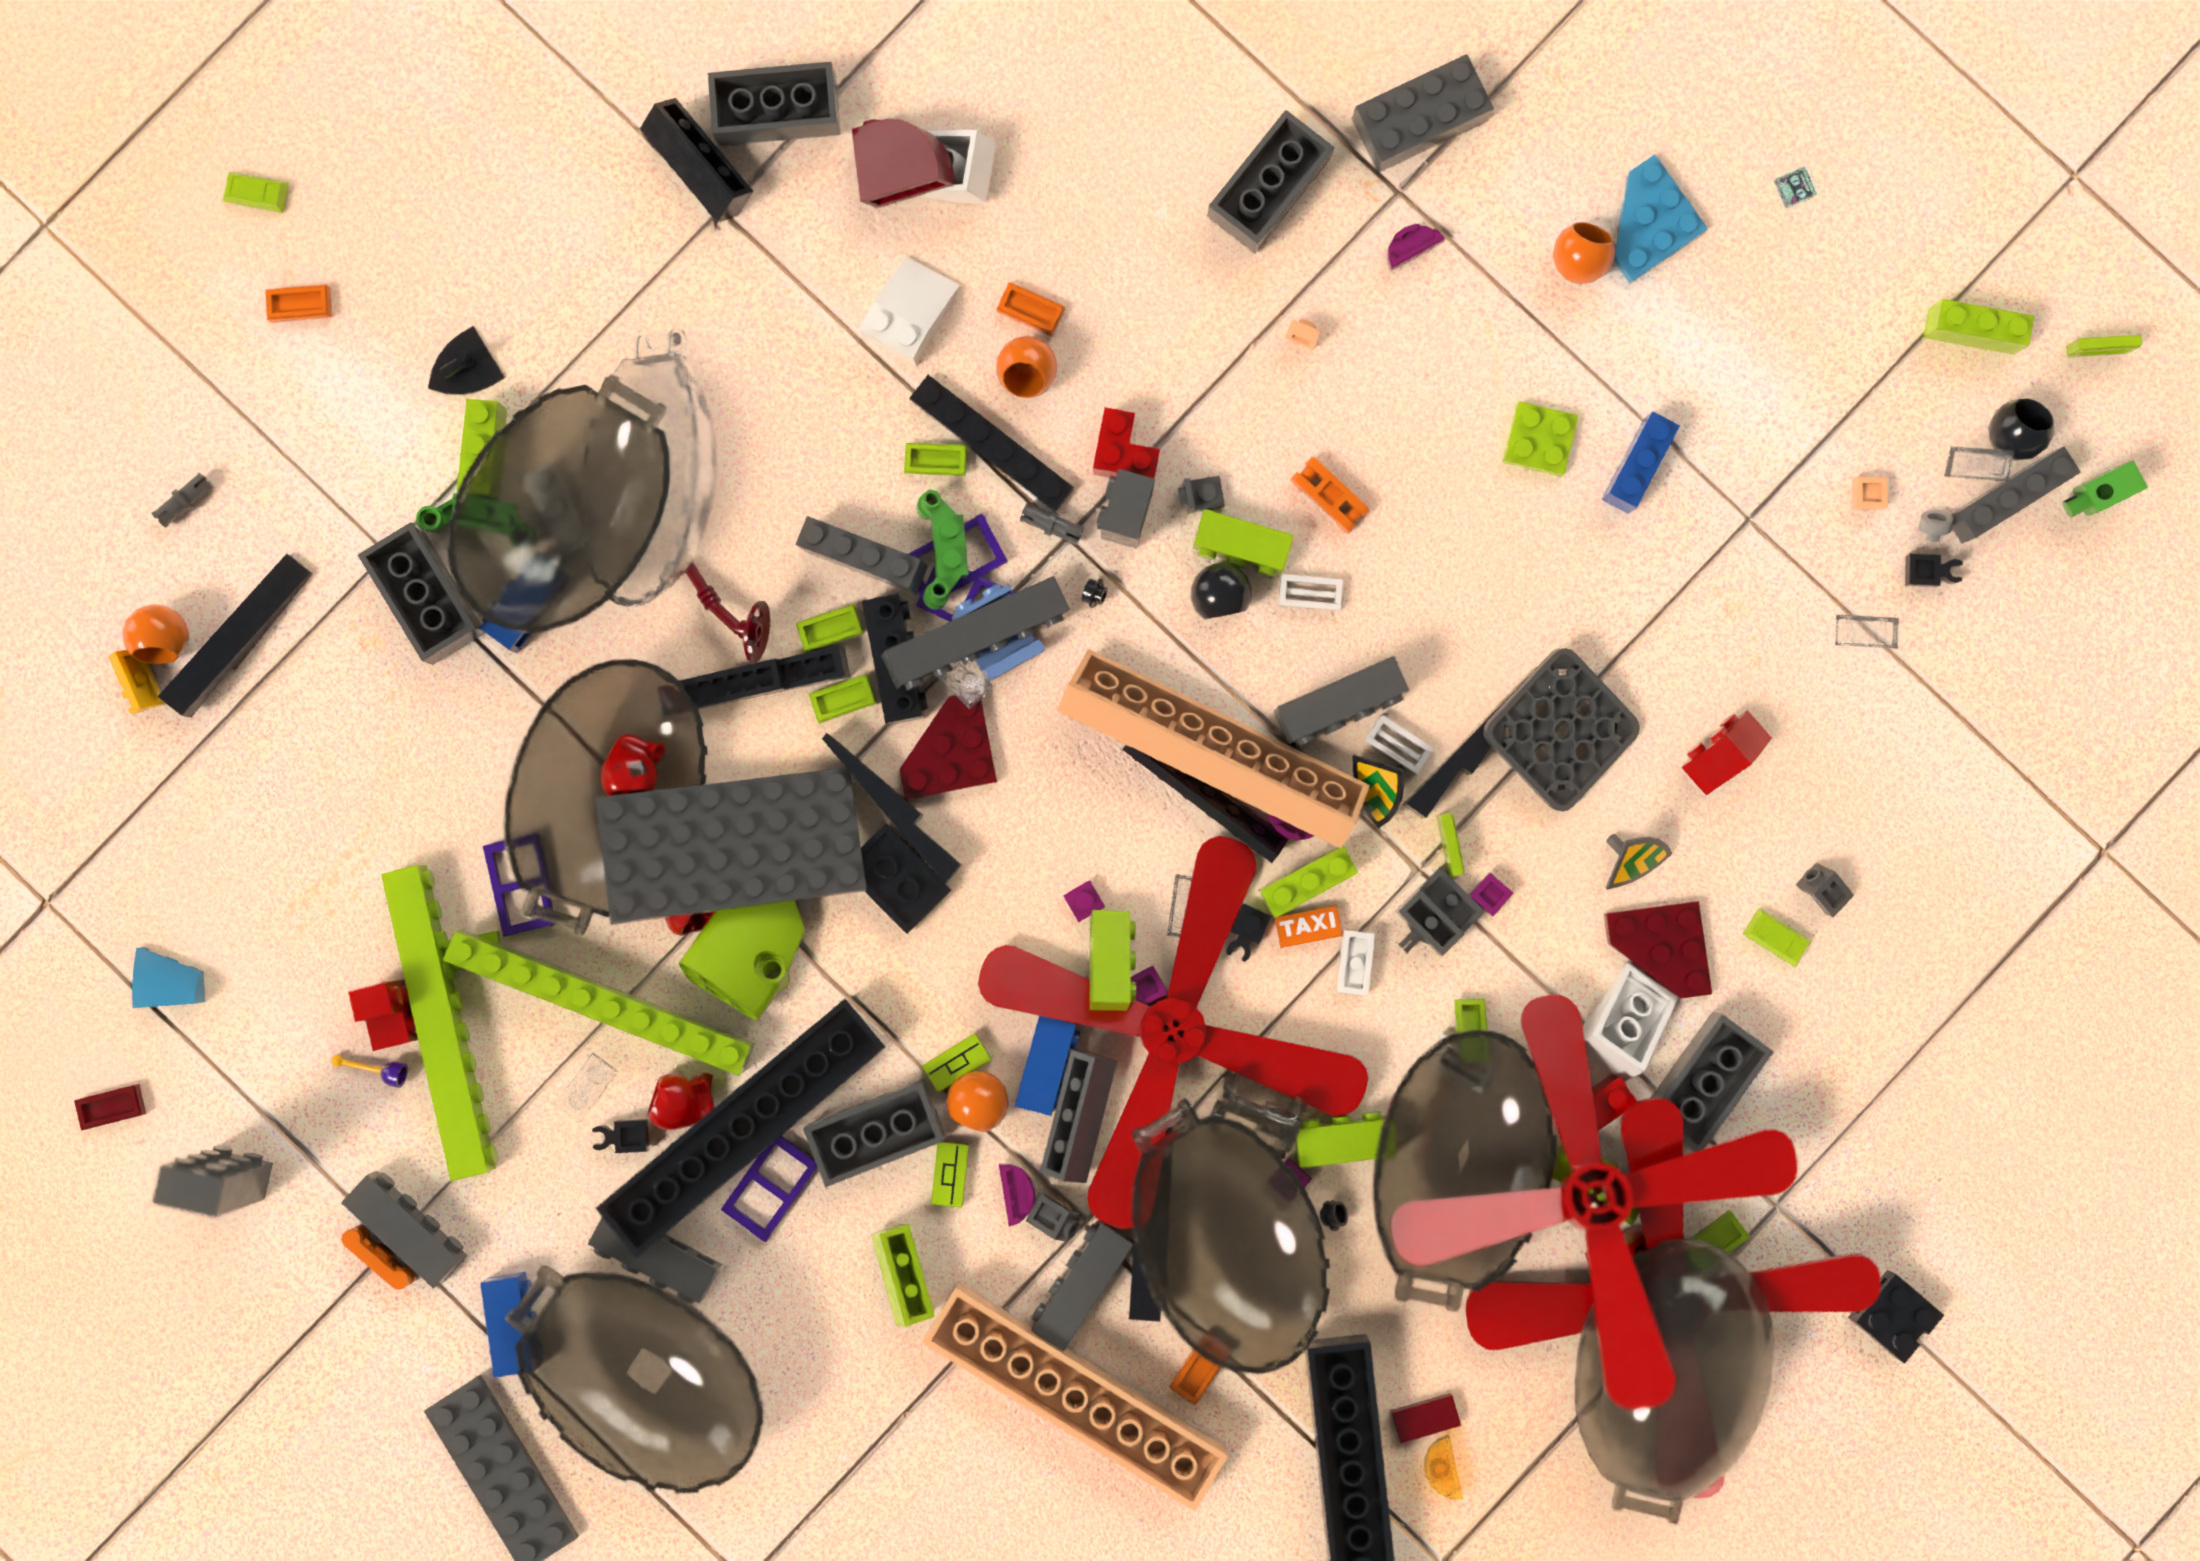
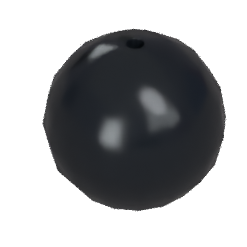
M2028 398L2010 400L1995 411L1988 426L1989 440L1992 447L2000 455L2015 461L2032 459L2048 448L2055 433L2053 417L2049 410L2041 403Z
M1216 563L1204 567L1195 576L1191 585L1192 605L1203 619L1245 612L1252 600V587L1248 577L1238 567L1228 563Z

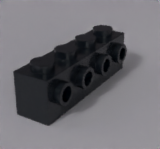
M676 97L655 103L641 125L640 131L717 223L738 216L754 192Z
M899 594L863 600L862 605L885 723L893 725L924 719L923 711L929 710L926 693L920 692L919 686L907 691L905 686L897 689L881 656L884 651L915 638L914 632H908L906 620L911 619L908 601H902Z

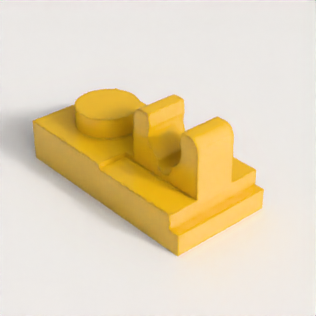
M127 650L115 651L108 656L119 683L124 689L122 696L123 698H128L131 708L128 709L131 714L140 713L146 709L166 704L157 697L161 691L148 663L134 659Z

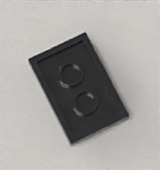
M887 824L861 847L867 889L865 893L906 934L952 891Z

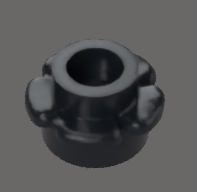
M1089 579L1084 587L1082 602L1089 604L1090 608L1096 607L1097 604L1102 605L1106 599L1108 588L1104 587L1102 579H1098V581Z
M1325 1201L1320 1210V1220L1324 1226H1329L1331 1231H1337L1339 1227L1347 1224V1209L1341 1201Z

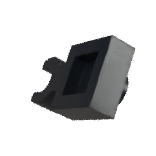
M1908 554L1905 561V586L1938 587L1940 586L1941 579L1947 584L1959 583L1962 581V577L1952 576L1950 569L1951 567L1963 565V561L1953 559L1941 564V555Z
M1242 903L1230 932L1237 934L1238 937L1229 943L1226 954L1231 955L1235 947L1241 946L1244 949L1241 961L1246 962L1251 954L1250 942L1260 944L1272 916Z
M648 1119L614 1121V1130H611L606 1125L592 1128V1132H601L605 1136L603 1143L593 1145L595 1150H603L611 1144H615V1153L649 1151Z

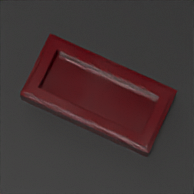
M140 1084L74 1100L81 1131L146 1114Z
M1451 1393L1391 1410L1400 1443L1461 1426Z

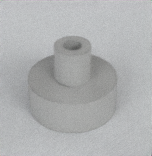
M1928 510L1921 514L1919 529L1927 534L1928 541L1938 542L1941 535H1947L1951 532L1954 518L1951 514L1944 511Z

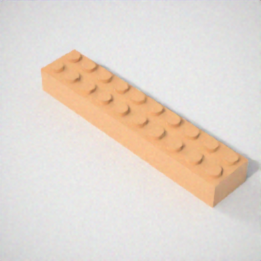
M1090 649L1087 650L1070 680L1057 711L1072 719L1125 743L1127 746L1133 747L1156 760L1162 761L1185 774L1195 777L1339 848H1342L1353 830L1370 787L1367 783Z
M957 1282L923 1339L922 1343L1193 1511H1196L1228 1457L1225 1445L1066 1348L1062 1351L1032 1331L1030 1325L960 1282Z

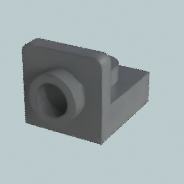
M1220 475L1196 480L1186 478L1183 479V487L1178 488L1181 507L1187 506L1188 514L1203 512L1204 509L1214 510L1225 507Z
M1818 863L1807 870L1804 876L1796 883V886L1801 891L1809 894L1825 914L1833 918L1854 896L1835 871Z
M1040 1193L1026 1222L1054 1240L1067 1242L1078 1231L1080 1225L1078 1221L1082 1214L1078 1211L1070 1210L1048 1195Z

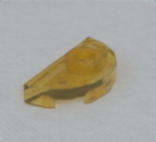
M1447 1434L1436 1439L1428 1448L1424 1458V1473L1430 1486L1439 1494L1451 1500H1463L1451 1440Z

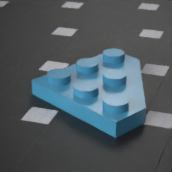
M1655 154L1629 171L1626 177L1625 195L1617 228L1618 235L1615 245L1614 262L1629 284L1708 230Z

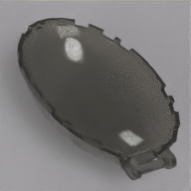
M610 374L599 392L584 384L566 389L558 388L538 397L539 400L523 411L520 409L512 416L513 419L500 432L497 430L477 455L463 478L455 497L456 503L452 518L449 519L448 523L449 546L447 553L450 572L454 577L459 593L474 611L487 621L507 630L525 633L546 632L579 621L596 611L615 595L636 570L657 532L666 507L670 485V452L665 432L657 427L666 413V405L661 402L658 404L652 402L619 382V377ZM612 393L650 414L647 421L611 401L609 398Z
M615 659L591 665L570 677L557 688L536 713L516 754L506 791L504 807V838L510 867L520 889L528 891L521 911L522 917L531 919L533 916L573 929L574 934L580 936L586 933L593 913L609 917L595 798L608 797L601 785L600 774L610 749L619 737L625 734H632L647 742L664 743L665 754L661 755L659 763L654 764L658 770V781L653 791L705 785L707 776L704 774L705 755H708L702 730L704 724L698 707L685 691V686L671 673L661 667L635 659ZM540 895L580 908L578 917L538 905Z
M1468 1030L1454 1033L1437 1041L1420 1055L1409 1068L1391 1099L1380 1130L1373 1175V1210L1377 1233L1384 1254L1395 1274L1398 1275L1395 1287V1299L1397 1301H1420L1445 1306L1447 1311L1457 1312L1461 1306L1464 1288L1479 1292L1496 1278L1502 1279L1517 1262L1514 1258L1523 1244L1529 1243L1533 1236L1532 1233H1528L1428 1266H1414L1405 1262L1397 1254L1390 1234V1220L1393 1212L1399 1206L1408 1202L1550 1189L1557 1135L1553 1134L1552 1114L1534 1062L1526 1053L1527 1049L1514 1039L1501 1033L1488 1030ZM1414 1278L1448 1285L1447 1292L1441 1293L1412 1287Z
M1184 1098L1177 1103L1176 1108L1143 1129L1138 1127L1132 1131V1137L1141 1153L1134 1179L1132 1197L1133 1234L1141 1267L1160 1310L1176 1333L1197 1354L1219 1367L1236 1373H1254L1259 1375L1277 1371L1295 1361L1310 1346L1318 1334V1331L1315 1329L1322 1312L1326 1313L1330 1288H1326V1268H1330L1329 1258H1325L1322 1242L1325 1239L1320 1219L1307 1191L1293 1169L1287 1167L1278 1156L1279 1152L1272 1145H1268L1257 1136V1132L1237 1121L1216 1115L1199 1119L1191 1103ZM1181 1119L1184 1120L1185 1125L1163 1136L1155 1143H1151V1138Z
M1694 1239L1662 1241L1660 1245L1643 1252L1640 1250L1632 1256L1675 1375V1388L1672 1396L1664 1404L1642 1410L1625 1409L1616 1405L1608 1397L1604 1388L1593 1303L1581 1331L1574 1374V1405L1579 1431L1588 1455L1600 1474L1615 1484L1612 1510L1621 1512L1622 1509L1657 1516L1668 1520V1523L1675 1525L1679 1522L1683 1501L1695 1497L1714 1485L1733 1467L1750 1443L1768 1399L1772 1382L1775 1351L1770 1311L1766 1299L1753 1275L1742 1265L1739 1259L1723 1248ZM1628 1490L1654 1499L1670 1501V1505L1626 1496V1491Z
M540 1266L536 1273V1280L517 1307L509 1310L505 1319L511 1326L524 1334L516 1344L515 1350L519 1365L517 1374L526 1395L530 1394L540 1409L538 1414L544 1421L548 1419L560 1432L558 1437L581 1457L603 1472L625 1483L627 1480L646 1485V1490L654 1492L658 1488L674 1490L675 1494L699 1493L700 1489L713 1485L718 1487L734 1478L751 1459L759 1443L763 1427V1402L757 1380L747 1360L734 1342L705 1314L668 1291L643 1280L604 1272H581L566 1274L564 1277L549 1266ZM548 1285L555 1291L536 1318L532 1320L526 1315Z

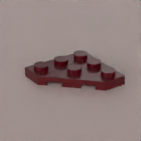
M980 691L949 696L899 769L905 800L997 783Z
M1699 901L1604 913L1608 945L1632 961L1634 965L1651 978L1657 980L1671 993L1681 999L1712 995Z

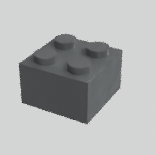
M1118 469L1116 477L1110 476L1105 493V499L1109 500L1107 507L1101 506L1097 519V529L1101 530V539L1137 548L1153 494L1155 479Z

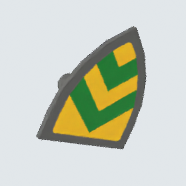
M1616 834L1610 835L1606 842L1619 857L1605 888L1608 890L1621 887L1644 877L1673 854L1669 846L1660 839L1653 837L1630 839L1624 843Z

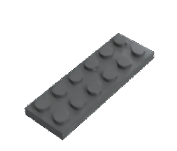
M481 1374L424 1410L425 1415L514 1561H543L578 1538L577 1531Z

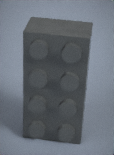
M1465 54L1355 106L1351 119L1379 173L1488 122L1494 107L1468 54Z
M832 62L707 73L712 133L719 146L841 135L836 74Z
M1285 109L1209 204L1207 217L1256 254L1331 160L1335 147Z
M410 522L357 555L421 661L434 665L485 633L480 629L481 623L428 536L418 525Z
M1392 656L1284 703L1273 712L1287 744L1290 745L1295 742L1297 747H1300L1317 739L1316 733L1324 730L1326 735L1346 726L1345 720L1351 717L1354 722H1357L1374 714V707L1381 705L1382 709L1385 710L1404 700L1402 695L1410 690L1395 656Z
M1712 1012L1651 1098L1670 1100L1680 1110L1683 1118V1145L1693 1152L1705 1149L1774 1051L1723 1014Z
M924 1078L811 1122L803 1127L825 1188L943 1142L947 1137Z
M213 1146L212 1150H200L198 1154H187L185 1158H174V1161L160 1165L151 1204L217 1218L264 1200L273 1162L264 1161L262 1155L255 1153H244L243 1156L232 1154L233 1149L223 1146Z

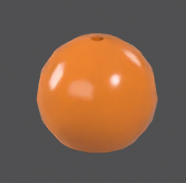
M1576 222L1562 230L1557 237L1553 251V260L1557 271L1566 280L1576 284L1593 283L1606 275L1612 267L1616 249L1612 236L1606 230L1591 223Z
M1023 336L1014 338L1005 344L997 357L996 373L1000 384L1007 392L1017 397L1032 398L1048 391L1056 378L1057 361L1053 350L1045 342L1035 337Z
M150 604L136 609L125 620L122 630L124 647L129 654L138 661L150 664L174 662L185 652L189 641L187 623L177 611L160 604Z
M985 1071L967 1072L957 1078L949 1088L946 1100L949 1116L953 1120L979 1132H988L999 1126L1007 1114L1009 1105L1007 1090L1000 1079Z

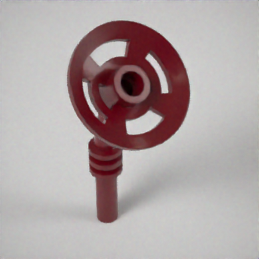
M691 559L684 561L681 567L697 590V598L700 599L705 610H710L734 634L743 639V648L747 660L751 663H757L764 654L769 638L770 610L768 604L765 601H757L749 611L746 620H741L740 622L720 604V597L714 591L713 586L706 583ZM756 609L759 611L758 617L754 615Z

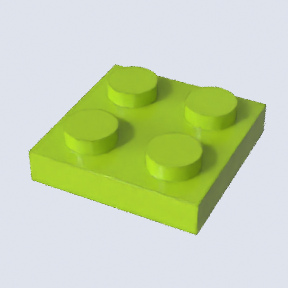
M1518 401L1515 406L1502 463L1563 477L1579 415Z

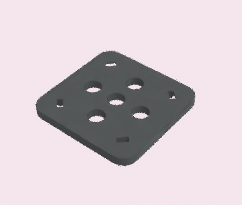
M1558 648L1553 650L1490 717L1484 726L1483 734L1487 743L1550 808L1564 812L1571 809L1638 736L1640 726L1639 721L1574 651L1567 648ZM1557 669H1566V675H1559ZM1585 698L1589 702V711L1584 716H1580L1577 713L1576 706L1581 699ZM1540 700H1545L1548 704V712L1543 717H1539L1535 713V705ZM1565 721L1569 728L1568 734L1560 739L1557 737L1555 729L1558 723ZM1504 725L1509 726V737H1504ZM1584 742L1587 744L1589 752L1586 758L1580 760L1576 756V748L1580 743ZM1540 744L1546 745L1548 750L1546 758L1542 761L1536 760L1534 755L1536 747ZM1558 785H1565V789H1558Z

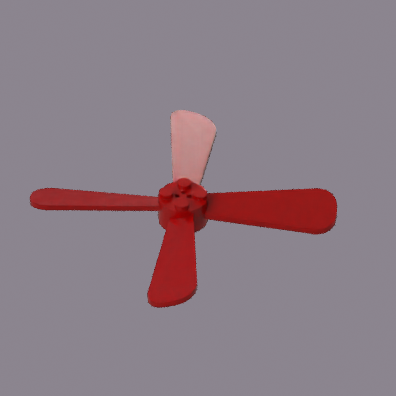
M1217 836L1210 838L1201 845L1197 852L1167 998L1158 1000L1151 1006L1136 1000L1131 1001L1127 1011L1090 1010L1089 979L1016 946L1009 945L997 947L991 951L984 960L979 974L978 986L980 994L986 1002L996 1007L1141 1038L1142 1045L1147 1050L1148 1056L1089 1186L1087 1196L1088 1205L1093 1215L1100 1221L1117 1228L1129 1229L1137 1227L1146 1219L1150 1211L1180 1063L1187 1062L1197 1055L1333 1116L1347 1115L1357 1109L1367 1089L1368 1074L1366 1067L1360 1060L1351 1055L1205 1024L1203 1015L1197 1009L1198 1003L1256 873L1257 863L1254 853L1247 845L1229 837ZM1173 1021L1180 1024L1175 1027L1173 1026ZM1165 1025H1167L1169 1031L1163 1032ZM1172 1035L1174 1040L1168 1039V1037Z
M1562 995L1540 996L1532 999L1523 1008L1521 1027L1571 1171L1562 1180L1560 1188L1405 1203L1399 1206L1392 1214L1390 1220L1391 1238L1397 1254L1405 1262L1414 1266H1428L1568 1221L1573 1227L1584 1231L1604 1388L1608 1397L1620 1407L1628 1410L1653 1408L1664 1404L1672 1396L1675 1388V1375L1620 1225L1629 1216L1631 1208L1778 1195L1787 1191L1795 1182L1798 1174L1796 1150L1792 1140L1785 1133L1776 1129H1765L1627 1174H1623L1616 1167L1602 1163L1581 1014L1577 1006L1569 998ZM1590 1189H1593L1592 1194L1588 1192ZM1601 1193L1603 1200L1597 1199V1195Z
M1665 1098L1644 1099L1633 1103L1625 1110L1621 1118L1620 1132L1629 1172L1683 1156V1118L1680 1110L1672 1101ZM1684 1204L1638 1207L1651 1267L1642 1274L1640 1282L1675 1375V1388L1672 1396L1664 1404L1656 1406V1471L1661 1484L1672 1494L1684 1498H1708L1720 1491L1724 1485L1725 1477L1693 1334L1702 1327L1708 1312H1858L1869 1308L1879 1297L1881 1289L1880 1273L1877 1265L1869 1257L1850 1253L1699 1281L1690 1269L1684 1267ZM1484 1281L1474 1286L1466 1298L1465 1311L1470 1335L1479 1346L1486 1350L1497 1351L1597 1330L1591 1283ZM1668 1301H1672L1674 1305H1667Z

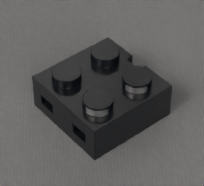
M1887 1270L1881 1277L1880 1294L1875 1303L1866 1310L1852 1312L1848 1319L1895 1359L1905 1364L1921 1345L1917 1342L1919 1337L1924 1332L1929 1335L1945 1315L1897 1274Z

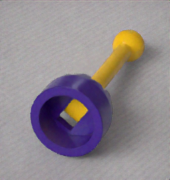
M338 1054L334 1055L331 1059V1063L335 1067L344 1065L378 1073L385 1084L396 1088L403 1086L408 1074L407 1064L397 1061L389 1062L381 1068L346 1060Z

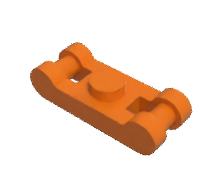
M1310 457L1305 463L1306 467L1301 473L1296 472L1290 479L1291 482L1331 517L1345 533L1349 534L1355 528L1354 523L1360 517L1364 518L1370 512L1369 508L1316 458ZM1315 475L1322 480L1316 487L1309 482ZM1345 502L1351 507V510L1346 515L1339 510Z
M365 1225L355 1226L343 1233L342 1244L392 1288L400 1290L416 1281L418 1274L408 1265L403 1266L393 1258L394 1254L387 1246L381 1243L377 1244L370 1238V1230Z

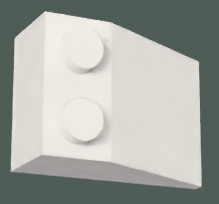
M929 130L928 132L940 140L949 154L953 166L955 185L917 197L955 203H986L996 143L979 130Z
M905 257L876 297L859 327L862 338L917 366L957 294L960 285Z
M1627 962L1583 1027L1587 1056L1613 1074L1620 1076L1625 1082L1643 1073L1678 997Z

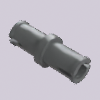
M198 472L180 490L175 489L172 491L171 494L173 496L151 514L155 519H159L158 522L162 526L167 528L185 510L190 511L194 508L193 503L214 486L210 481H207L203 474Z
M1030 503L1025 505L1022 511L1024 515L1020 516V522H1025L1043 530L1044 534L1049 537L1053 534L1074 545L1079 543L1082 537L1080 533L1084 531L1083 526L1060 518L1059 513L1053 512L1051 514L1032 506Z

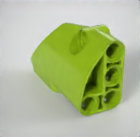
M789 901L715 911L678 962L684 976L693 984L749 1018L759 1021L775 998V995L788 987L790 982L788 972L805 932L796 902ZM770 971H781L780 975L775 979L766 978Z

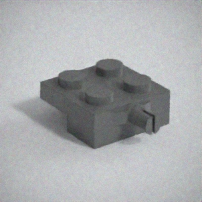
M1438 867L1395 911L1407 923L1411 931L1398 945L1408 954L1419 941L1428 944L1439 956H1444L1485 911L1441 867Z

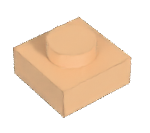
M1292 319L1285 338L1314 350L1321 331L1317 330L1316 325L1304 319L1296 321Z
M1855 477L1852 479L1853 510L1887 509L1888 477Z

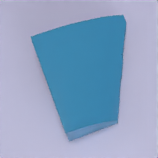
M146 947L136 948L132 978V1008L205 1002L204 971L180 964L178 960L163 957L149 951Z

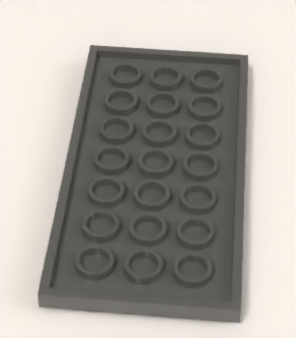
M846 767L595 798L611 925L857 893L867 890L851 775Z

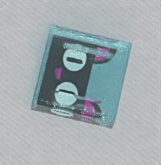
M1805 166L1774 180L1785 209L1814 198L1817 195Z

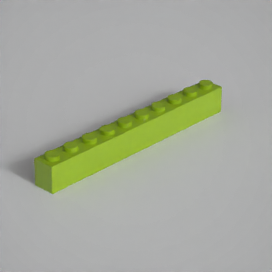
M415 865L382 873L381 878L450 1182L488 1173L496 1169L495 1163L498 1161L496 1148L490 1144L488 1133L491 1131V1125L488 1115L483 1114L481 1102L484 1100L481 1085L476 1083L474 1071L477 1070L474 1054L469 1052L467 1041L470 1039L469 1028L466 1022H462L460 1010L463 1009V1002L460 993L455 991L453 982L456 978V971L453 964L443 961L445 956L444 950L448 949L449 944L445 931H442L439 921L442 918L441 906L438 900L434 899L432 888H435L434 875L431 870H428L427 865Z
M466 930L454 931L443 958L445 962L738 1076L744 1072L755 1045L754 1042Z

